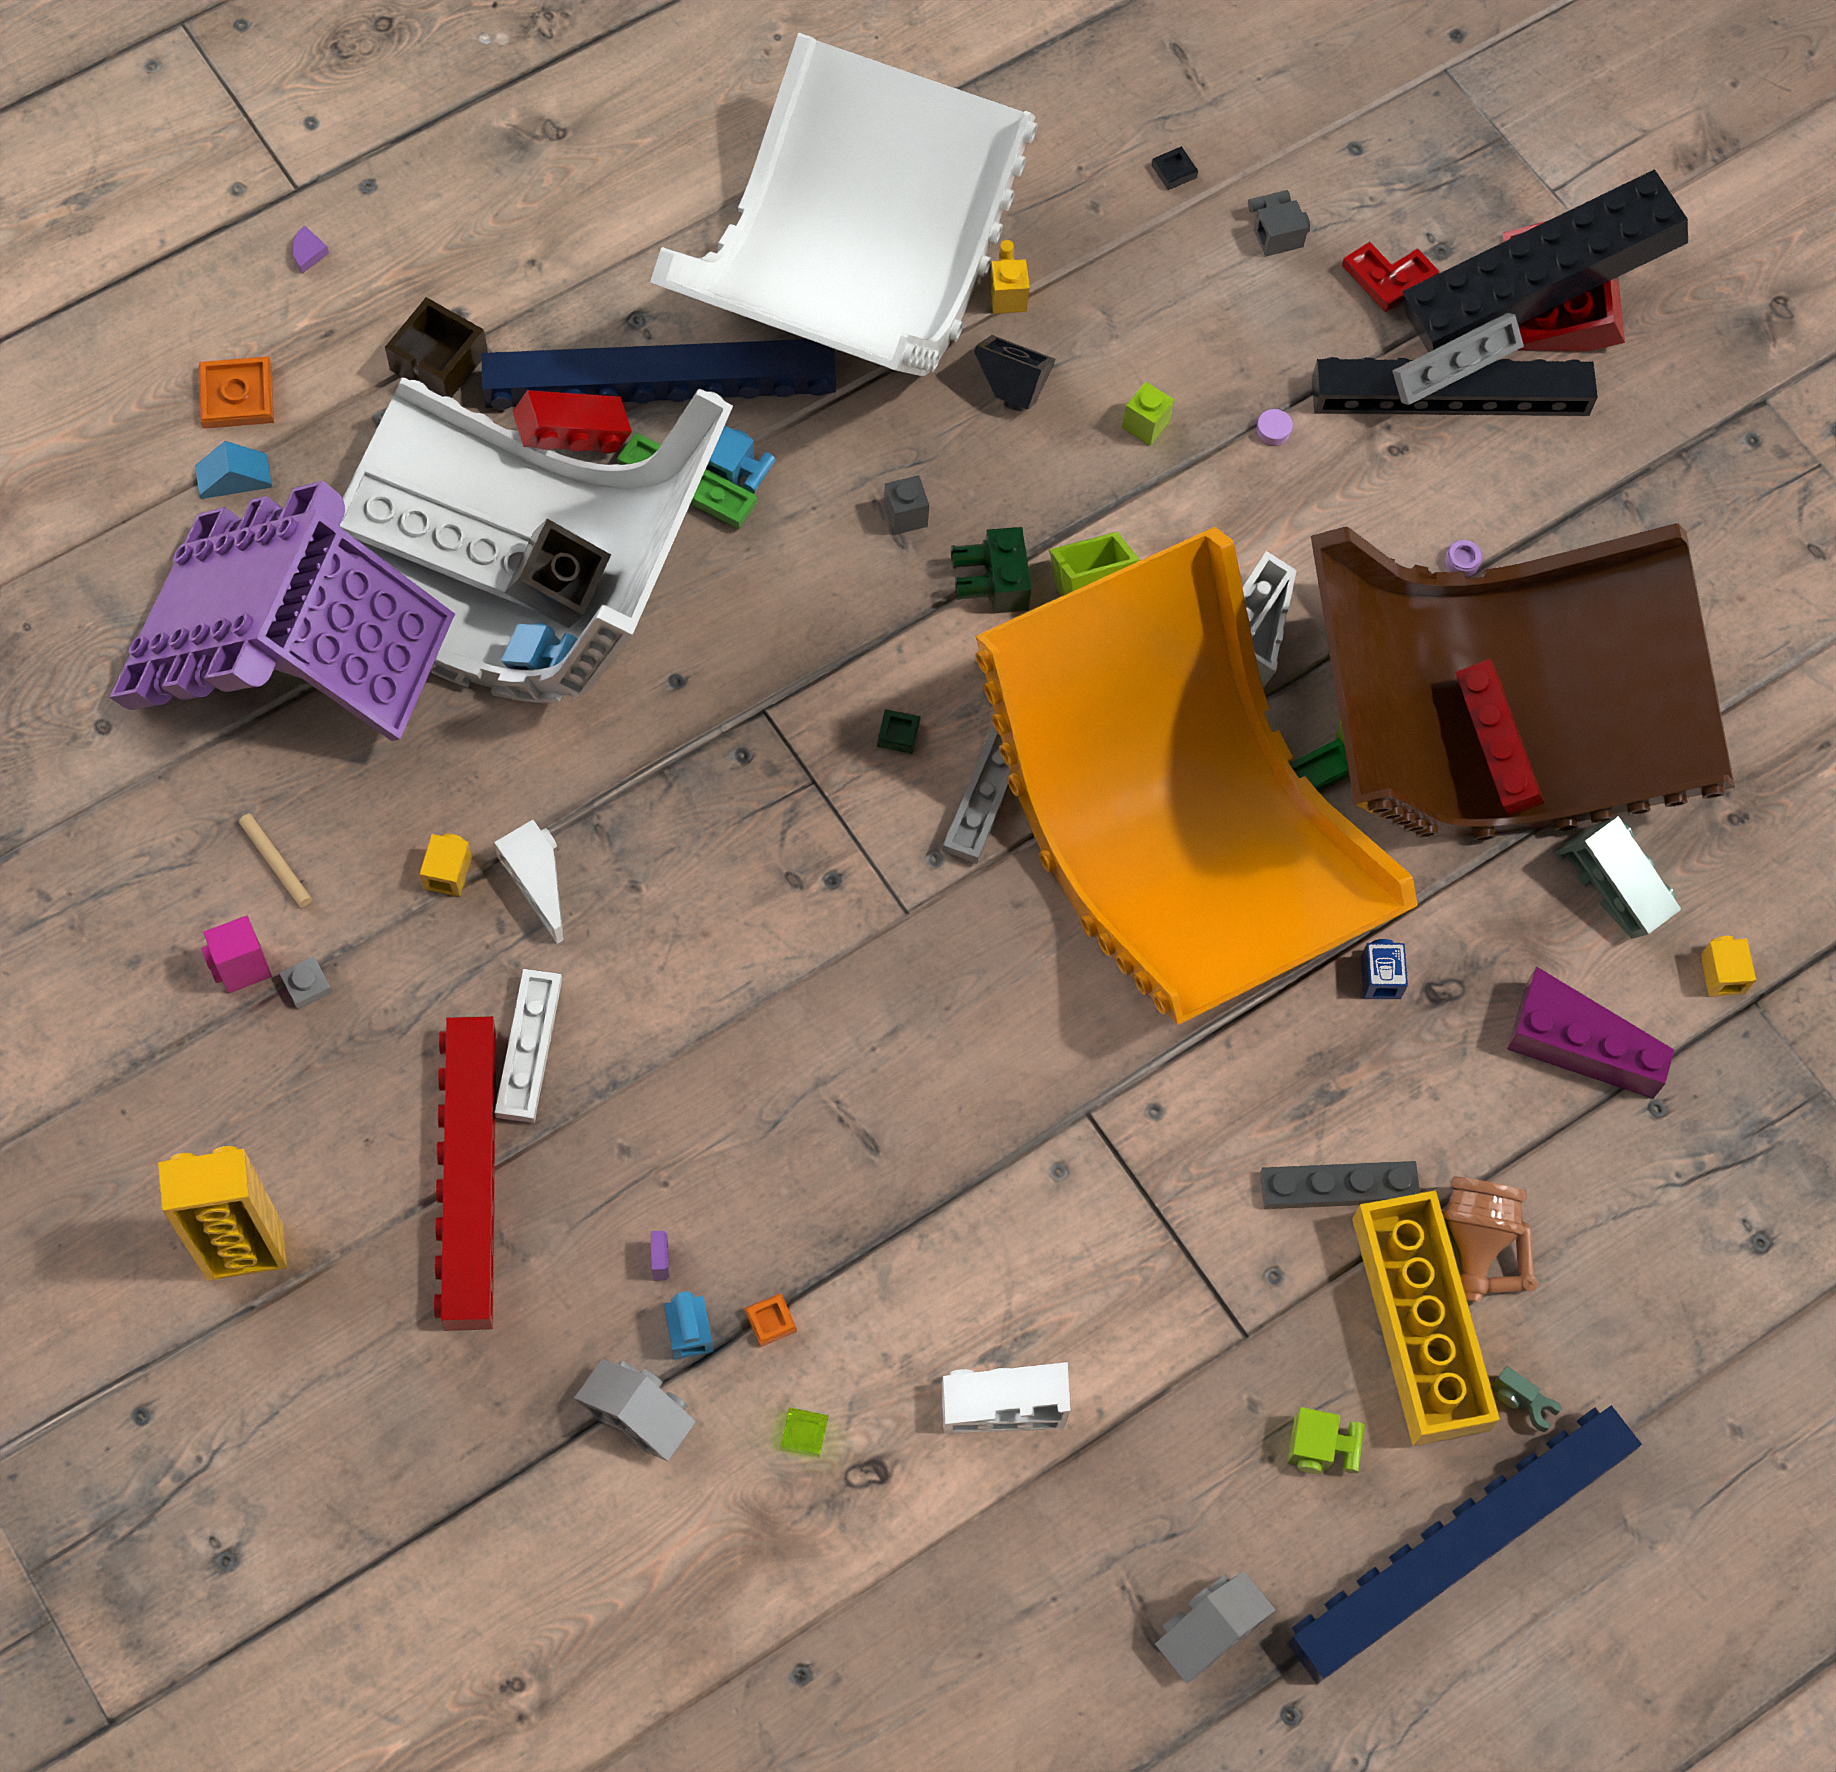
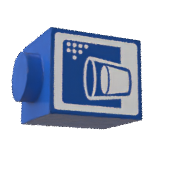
M1378 939L1367 943L1360 957L1363 999H1401L1408 987L1405 943H1393L1389 939Z

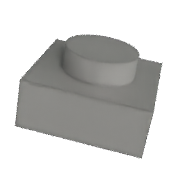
M314 956L279 973L297 1010L332 993L331 987Z

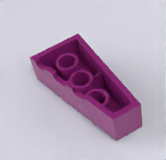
M1537 966L1526 983L1507 1047L1510 1051L1652 1099L1655 1098L1666 1084L1674 1054L1673 1048Z

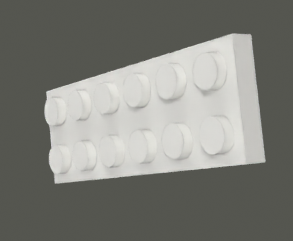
M360 463L343 500L345 514L339 526L359 541L536 611L505 593L532 536V531Z

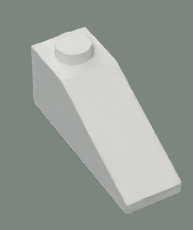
M531 820L494 842L498 859L558 944L564 938L556 861L553 850L557 845L546 828L540 830L535 821Z

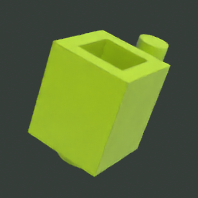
M1300 1407L1294 1417L1287 1463L1297 1465V1469L1301 1472L1320 1474L1321 1470L1327 1471L1334 1462V1455L1339 1454L1344 1455L1342 1470L1348 1473H1358L1365 1424L1354 1421L1349 1422L1347 1436L1338 1434L1340 1415Z

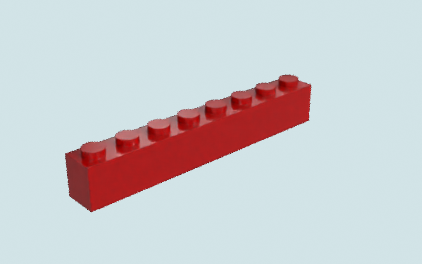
M493 1016L446 1018V1031L439 1032L440 1054H446L445 1067L438 1070L439 1091H445V1104H438V1127L444 1128V1142H437L438 1165H444L443 1179H437L436 1199L437 1203H443V1217H436L435 1222L436 1241H442V1255L435 1256V1279L442 1281L441 1294H435L434 1316L435 1319L441 1318L445 1331L493 1329L497 1038Z

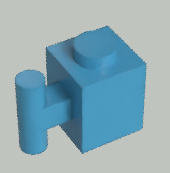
M724 426L706 469L736 485L743 476L747 477L742 487L754 494L776 459L772 454L764 452L759 461L754 460V440L741 430H733Z
M518 624L501 661L510 669L538 670L549 668L560 663L566 657L577 641V638L572 634L564 633L560 641L555 635V631L546 624Z
M689 1291L680 1292L671 1299V1302L664 1303L674 1360L713 1352L704 1296L695 1297Z

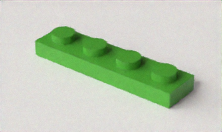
M636 432L618 456L617 463L618 465H627L646 460L654 455L661 445ZM705 469L690 504L740 529L757 505L758 497Z

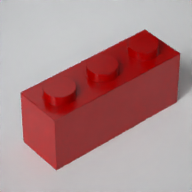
M527 390L512 411L523 447L540 448L543 450L566 449L575 452L583 450L612 453L617 452L632 433L621 397Z

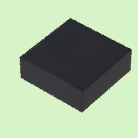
M1182 146L1152 159L1151 166L1167 190L1194 180L1198 176L1197 168Z

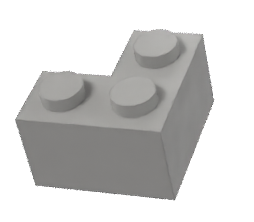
M602 1359L574 1397L597 1420L620 1429L646 1453L665 1461L670 1460L696 1422L684 1411L687 1404L671 1392L665 1393L660 1389L662 1381L657 1376L645 1369H642L639 1373L634 1367L622 1360L617 1365Z
M1244 1571L1231 1580L1225 1574L1209 1588L1206 1587L1188 1602L1192 1610L1186 1616L1180 1611L1162 1626L1167 1633L1155 1645L1188 1684L1209 1668L1232 1646L1250 1634L1276 1610Z

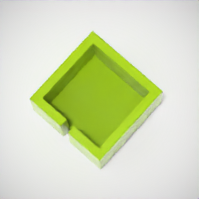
M1118 531L1049 550L1055 588L1061 596L1140 561Z

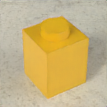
M446 833L443 836L431 835L420 871L423 889L458 897L461 896L472 859L469 841H465L462 837L451 833Z
M1728 935L1716 937L1709 942L1700 955L1709 997L1746 994L1756 981L1747 938L1734 939L1733 936Z

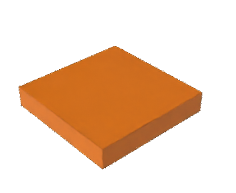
M270 356L199 362L200 418L203 429L274 423L272 362Z

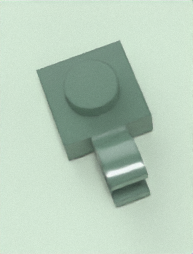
M1508 1366L1503 1369L1491 1385V1389L1497 1393V1398L1503 1404L1513 1409L1518 1407L1522 1411L1527 1409L1532 1425L1539 1431L1546 1432L1551 1426L1548 1421L1542 1418L1541 1410H1548L1555 1416L1562 1410L1558 1402L1539 1393L1540 1388Z

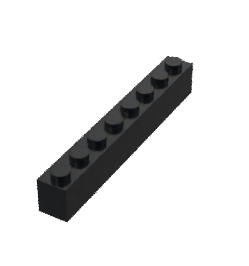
M1328 357L1317 359L1312 375L1314 414L1590 416L1598 398L1594 362H1581L1576 359L1567 361H1546L1543 359L1512 361L1510 359H1500L1410 405L1401 402L1392 372L1413 361L1407 358L1376 360L1369 357L1361 359Z

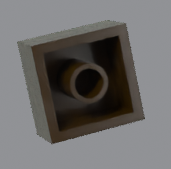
M547 518L532 533L505 593L563 626L570 628L584 616L611 554Z

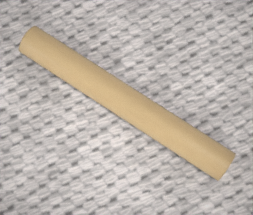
M251 814L241 817L239 824L297 905L303 908L310 904L312 901L311 896Z

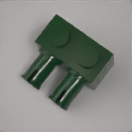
M1022 527L987 529L986 539L983 540L982 544L951 545L953 569L982 565L987 569V575L955 577L957 600L989 597L992 603L993 614L1029 611L1032 589Z

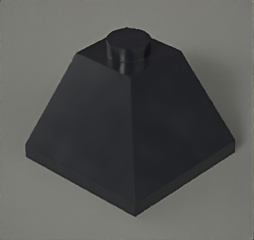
M994 335L980 342L974 350L995 397L1004 400L1006 407L1017 411H1023L1024 408L1030 409L1036 404L1056 360Z

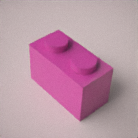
M248 915L203 931L208 945L201 947L207 966L212 973L215 983L223 981L228 993L272 977Z

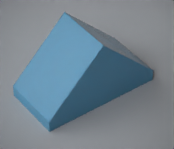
M228 441L222 442L195 465L201 499L272 488L267 454Z

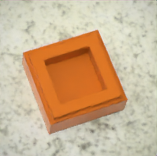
M782 1293L744 1308L760 1347L797 1332Z

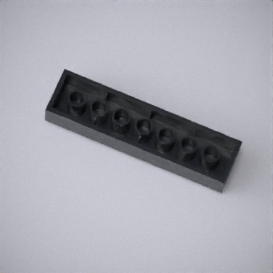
M1654 169L1403 290L1406 315L1428 352L1506 313L1515 314L1519 325L1687 244L1688 218Z

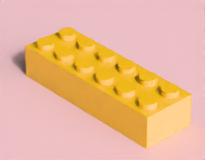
M223 1146L214 1149L212 1154L195 1156L192 1153H179L171 1156L170 1160L158 1162L162 1211L207 1281L288 1268L283 1222L244 1149H238L234 1146Z
M1436 1190L1360 1204L1352 1220L1412 1445H1423L1491 1431L1500 1421Z

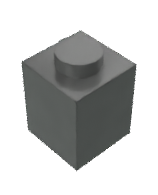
M919 475L885 483L884 508L894 535L928 527L929 502Z

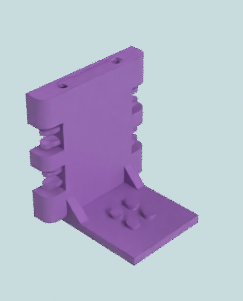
M319 481L293 488L284 509L269 497L263 496L250 500L242 519L226 507L197 515L184 544L176 550L173 556L175 563L140 635L133 640L128 652L130 656L109 698L126 709L137 710L166 704L173 695L182 700L205 697L213 691L214 687L224 692H231L261 686L269 680L274 669L304 679L389 740H400L455 613L339 526L345 514L344 501L337 491L325 482Z

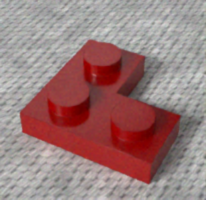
M1370 241L1344 257L1342 267L1385 313L1404 301L1403 290L1440 272L1418 248L1391 264Z

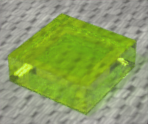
M789 1407L780 1449L820 1458L829 1415Z

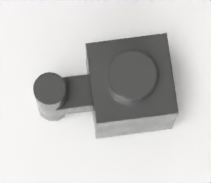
M1288 190L1248 199L1250 212L1258 211L1254 231L1265 257L1304 247L1306 235L1310 231L1309 217L1306 212L1301 211L1297 200L1291 201Z

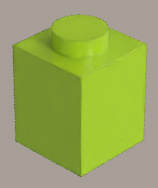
M1145 382L1126 404L1122 428L1151 446L1170 423L1175 399Z

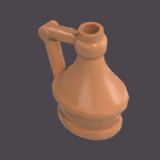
M1454 1176L1451 1181L1454 1191L1442 1214L1461 1255L1462 1273L1459 1275L1466 1300L1482 1302V1296L1487 1292L1505 1293L1535 1290L1538 1282L1534 1275L1531 1228L1528 1223L1523 1222L1522 1203H1525L1527 1199V1191L1498 1183ZM1516 1239L1519 1276L1486 1278L1490 1265L1499 1252Z

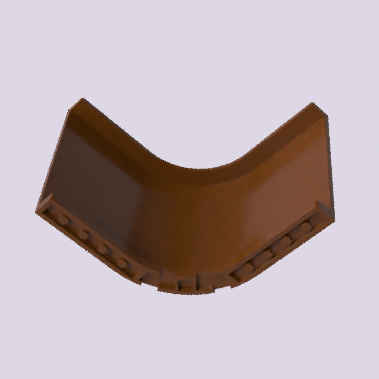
M1679 523L1528 562L1485 569L1484 577L1465 578L1464 572H1435L1429 578L1420 577L1419 570L1406 568L1395 563L1349 527H1341L1311 536L1353 800L1355 805L1367 810L1370 814H1374L1382 820L1392 823L1393 826L1404 829L1405 832H1414L1417 838L1435 835L1473 836L1474 841H1486L1495 838V833L1555 827L1556 831L1571 830L1578 827L1577 822L1591 819L1592 823H1601L1614 818L1613 814L1628 811V815L1644 814L1651 811L1650 806L1665 803V807L1680 806L1688 803L1687 798L1702 795L1703 799H1711L1725 795L1726 789L1735 788L1687 532ZM1488 659H1491L1497 669L1545 804L1509 816L1503 808L1455 673Z

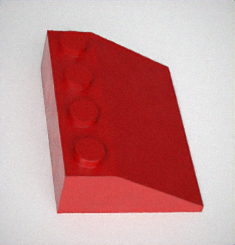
M1544 222L1503 232L1504 242ZM1619 277L1519 324L1518 327L1524 347L1518 350L1594 351L1625 343Z

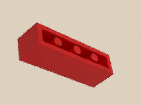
M1491 659L1456 671L1459 685L1503 808L1509 816L1545 804L1500 677Z

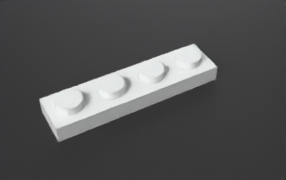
M523 969L495 1108L496 1118L535 1123L562 984L561 974Z

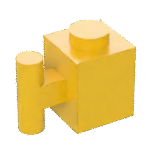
M1010 240L1001 242L999 261H992L989 286L993 314L1027 312L1030 291L1026 259L1014 260V243Z

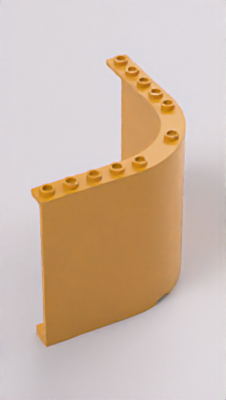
M1210 528L975 636L979 649L975 653L976 660L982 672L985 673L987 683L983 685L984 692L995 711V714L991 716L992 723L997 733L1001 736L1003 743L999 746L1000 754L1006 765L1009 766L1011 773L1007 776V782L1013 794L1019 797L1028 823L1041 849L1038 855L1042 866L1047 872H1053L1073 908L1079 915L1081 926L1089 938L1094 936L1098 940L1103 953L1106 956L1112 955L1124 975L1130 974L1139 991L1143 995L1148 994L1153 999L1157 1010L1162 1015L1167 1014L1177 1025L1418 906L1412 875L1335 809L1316 790L1306 775L1301 778L1296 775L1289 764L1294 757L1280 731L1272 732L1264 714L1270 707L1263 690L1257 666L1235 544L1231 538L1218 528Z

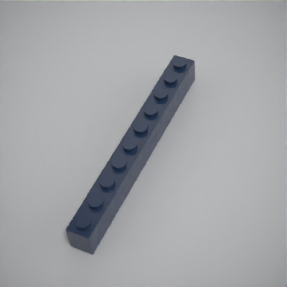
M809 339L481 353L482 391L485 408L500 410L516 407L527 390L621 397L622 402L649 403L660 400L682 402L692 399L698 389L716 393L722 398L742 397L745 399H752L757 396L776 395L778 397H789L797 394L821 396L827 393H836L835 349Z
M1609 1406L1601 1413L1596 1407L1587 1412L1576 1421L1580 1426L1578 1430L1571 1435L1565 1429L1546 1443L1550 1449L1539 1458L1534 1452L1515 1465V1468L1518 1470L1516 1475L1509 1480H1506L1503 1475L1496 1478L1484 1488L1487 1496L1475 1503L1472 1498H1469L1452 1511L1456 1518L1444 1526L1439 1520L1420 1535L1424 1541L1417 1547L1412 1549L1407 1543L1389 1557L1392 1565L1380 1573L1377 1567H1374L1356 1581L1360 1588L1348 1596L1343 1590L1327 1601L1324 1606L1328 1611L1315 1620L1313 1615L1309 1614L1294 1625L1291 1629L1296 1635L1287 1644L1316 1684L1322 1682L1636 1451L1642 1443L1613 1406Z

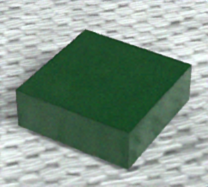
M885 709L877 747L913 754L921 716Z

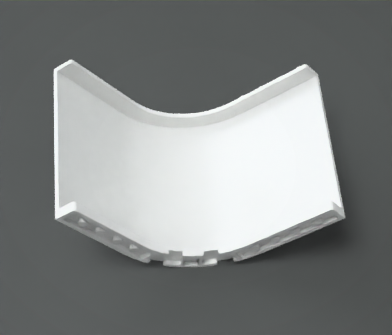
M798 33L750 180L738 206V212L743 214L737 226L732 224L728 226L718 242L717 254L710 252L702 258H696L662 247L650 283L890 369L925 376L930 371H935L951 340L957 342L963 328L961 319L971 300L979 277L987 275L991 264V257L987 255L991 244H997L1000 238L1003 224L999 223L1003 209L1008 211L1013 201L1014 190H1011V186L1015 176L1020 177L1023 172L1026 157L1022 156L1026 143L1031 144L1038 127V124L1034 122L1036 116L1028 111L1022 112Z
M401 378L360 463L532 532L548 518L611 554L584 616L570 628H567L540 612L359 541L455 613L430 673L465 687H469L470 682L492 688L491 693L494 696L526 702H560L564 695L579 698L588 693L633 635L733 405L725 402L716 393L698 389L654 455L633 464L604 465L573 459L558 454L553 449L543 450L540 448L523 447L518 431L507 430L493 423L492 419L488 416L471 412L462 407L453 398L442 397L428 390L419 381ZM348 487V489H347V491H346V493H345V495H344V497H343V500H344V498H345V496H346V494H347V492H348V490H349V487ZM518 624H546L555 631V635L560 641L564 633L572 634L577 638V641L566 657L560 663L549 668L538 670L510 669L501 661Z

